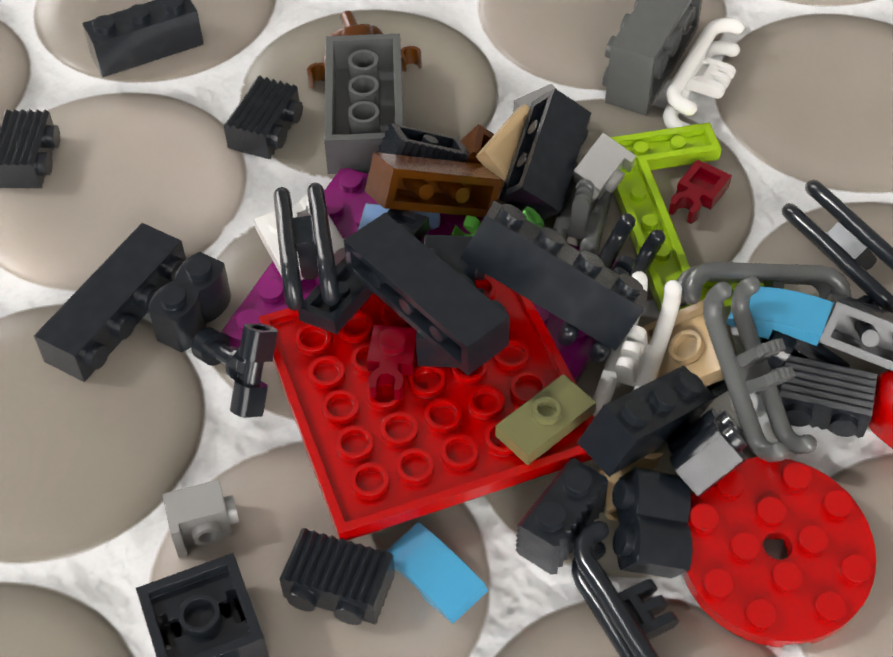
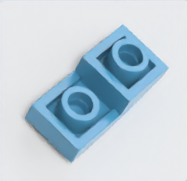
M760 287L759 291L751 296L749 307L759 337L769 340L772 331L775 330L817 346L834 302L801 292ZM731 310L726 324L736 327Z
M419 522L385 551L393 554L394 569L419 590L424 600L452 624L489 591L485 583L451 549Z

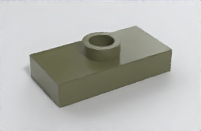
M563 374L498 423L495 436L525 464L529 465L595 413L597 402Z

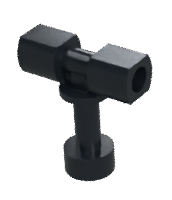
M263 323L244 324L240 347L235 350L230 347V340L225 334L211 327L200 330L193 338L191 349L197 359L211 366L220 363L226 365L227 375L234 380L230 411L237 416L243 418L263 416L268 385L261 381L264 362H273L278 333L277 329Z

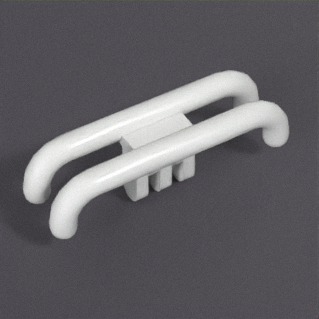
M728 17L717 18L710 21L703 28L668 86L666 92L668 104L663 113L664 124L667 128L690 125L680 120L678 115L682 113L691 116L696 113L697 104L688 99L692 91L717 99L723 96L736 73V69L730 64L712 58L716 55L735 57L739 54L740 47L734 42L713 40L717 34L723 32L732 34L742 33L745 28L742 21Z
M642 271L634 272L632 277L642 284L643 289L647 291V275ZM670 280L664 287L663 303L650 343L648 344L647 331L637 326L639 317L617 350L610 349L593 400L597 402L596 410L593 414L594 417L603 405L611 402L617 382L634 386L635 390L657 378L680 307L682 286L678 281Z

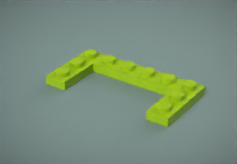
M710 122L610 137L636 155L634 167L630 172L622 168L621 171L625 173V176L613 192L621 214L629 213L635 217V226L629 235L637 255L653 230H662L666 236L665 242L646 274L659 314L666 283L670 280L677 281L681 273L690 268V265L651 170L694 164L696 160L702 162L720 160L722 148ZM705 282L702 286L700 301L704 300L707 292L719 282ZM727 282L732 287L731 296L724 301L727 316L731 312V298L734 289L739 283ZM687 304L682 307L680 306L679 310L684 309L690 306L691 304Z

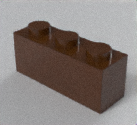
M374 152L365 192L385 209L485 217L494 200L496 202L498 200L503 179L477 163Z

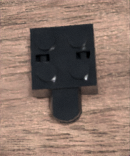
M234 553L136 588L156 657H269L264 636Z

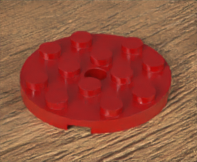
M759 457L747 458L745 462L700 497L695 493L692 494L688 520L692 535V561L690 570L684 573L683 578L700 607L726 630L745 640L771 647L808 642L813 644L841 630L864 605L870 594L876 573L874 538L858 504L843 487L828 475L809 465L790 459H784L780 462H767ZM768 539H783V544L788 551V557L785 559L770 557L765 552L763 542Z

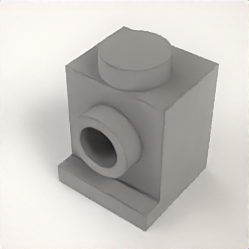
M602 133L574 170L573 181L577 183L575 186L576 190L579 182L587 179L594 184L593 202L597 198L600 199L606 190L612 193L625 176V173L621 171L622 168L630 172L634 167L636 155L605 133Z
M219 479L162 494L169 530L178 558L188 556L186 547L197 544H213L220 540V538L233 535L231 525L239 523L233 495L223 497Z

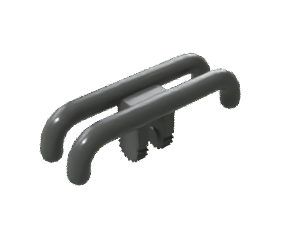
M709 262L691 266L682 272L677 279L682 286L681 307L687 304L694 305L700 301L702 286L705 282L740 283L749 276L756 277L760 283H763L764 287L784 289V284L811 285L818 291L819 298L827 300L831 290L852 297L850 284L845 276L835 268L823 265Z
M753 276L743 279L735 287L731 298L733 319L745 351L737 356L722 316L723 302L731 296L732 287L727 282H719L707 292L703 304V316L749 448L757 457L767 462H780L788 457L789 451L794 454L813 452L817 447V440L812 435L805 434L799 436L793 431L777 385L796 377L793 367L783 366L771 370L767 360L786 349L783 339L780 338L761 343L751 315L750 299L751 296L759 291L760 281ZM760 393L770 425L778 442L770 443L765 438L750 394Z

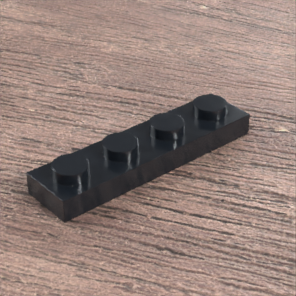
M390 209L387 212L397 223L408 226L419 241L430 231L429 217L408 210ZM346 257L336 266L340 293L339 302L333 306L325 304L319 284L304 300L303 307L298 310L300 321L337 334L371 297L373 292L347 270Z

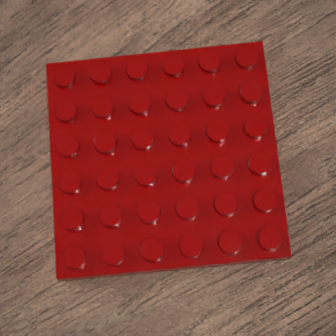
M485 274V281L476 280V288H484V295L491 301L496 300L501 303L510 316L509 345L468 376L460 368L417 366L416 353L413 375L402 374L404 379V395L401 400H394V386L390 384H384L379 387L377 398L370 397L368 380L373 371H368L367 356L374 324L413 327L374 293L337 334L300 321L298 310L294 311L289 308L258 317L259 323L272 326L278 331L273 363L338 539L343 538L345 541H349L559 471L571 458H575L582 463L592 460L577 441L595 418L594 415L590 416L529 465L525 464L495 436L498 423L564 374L577 385L532 301Z

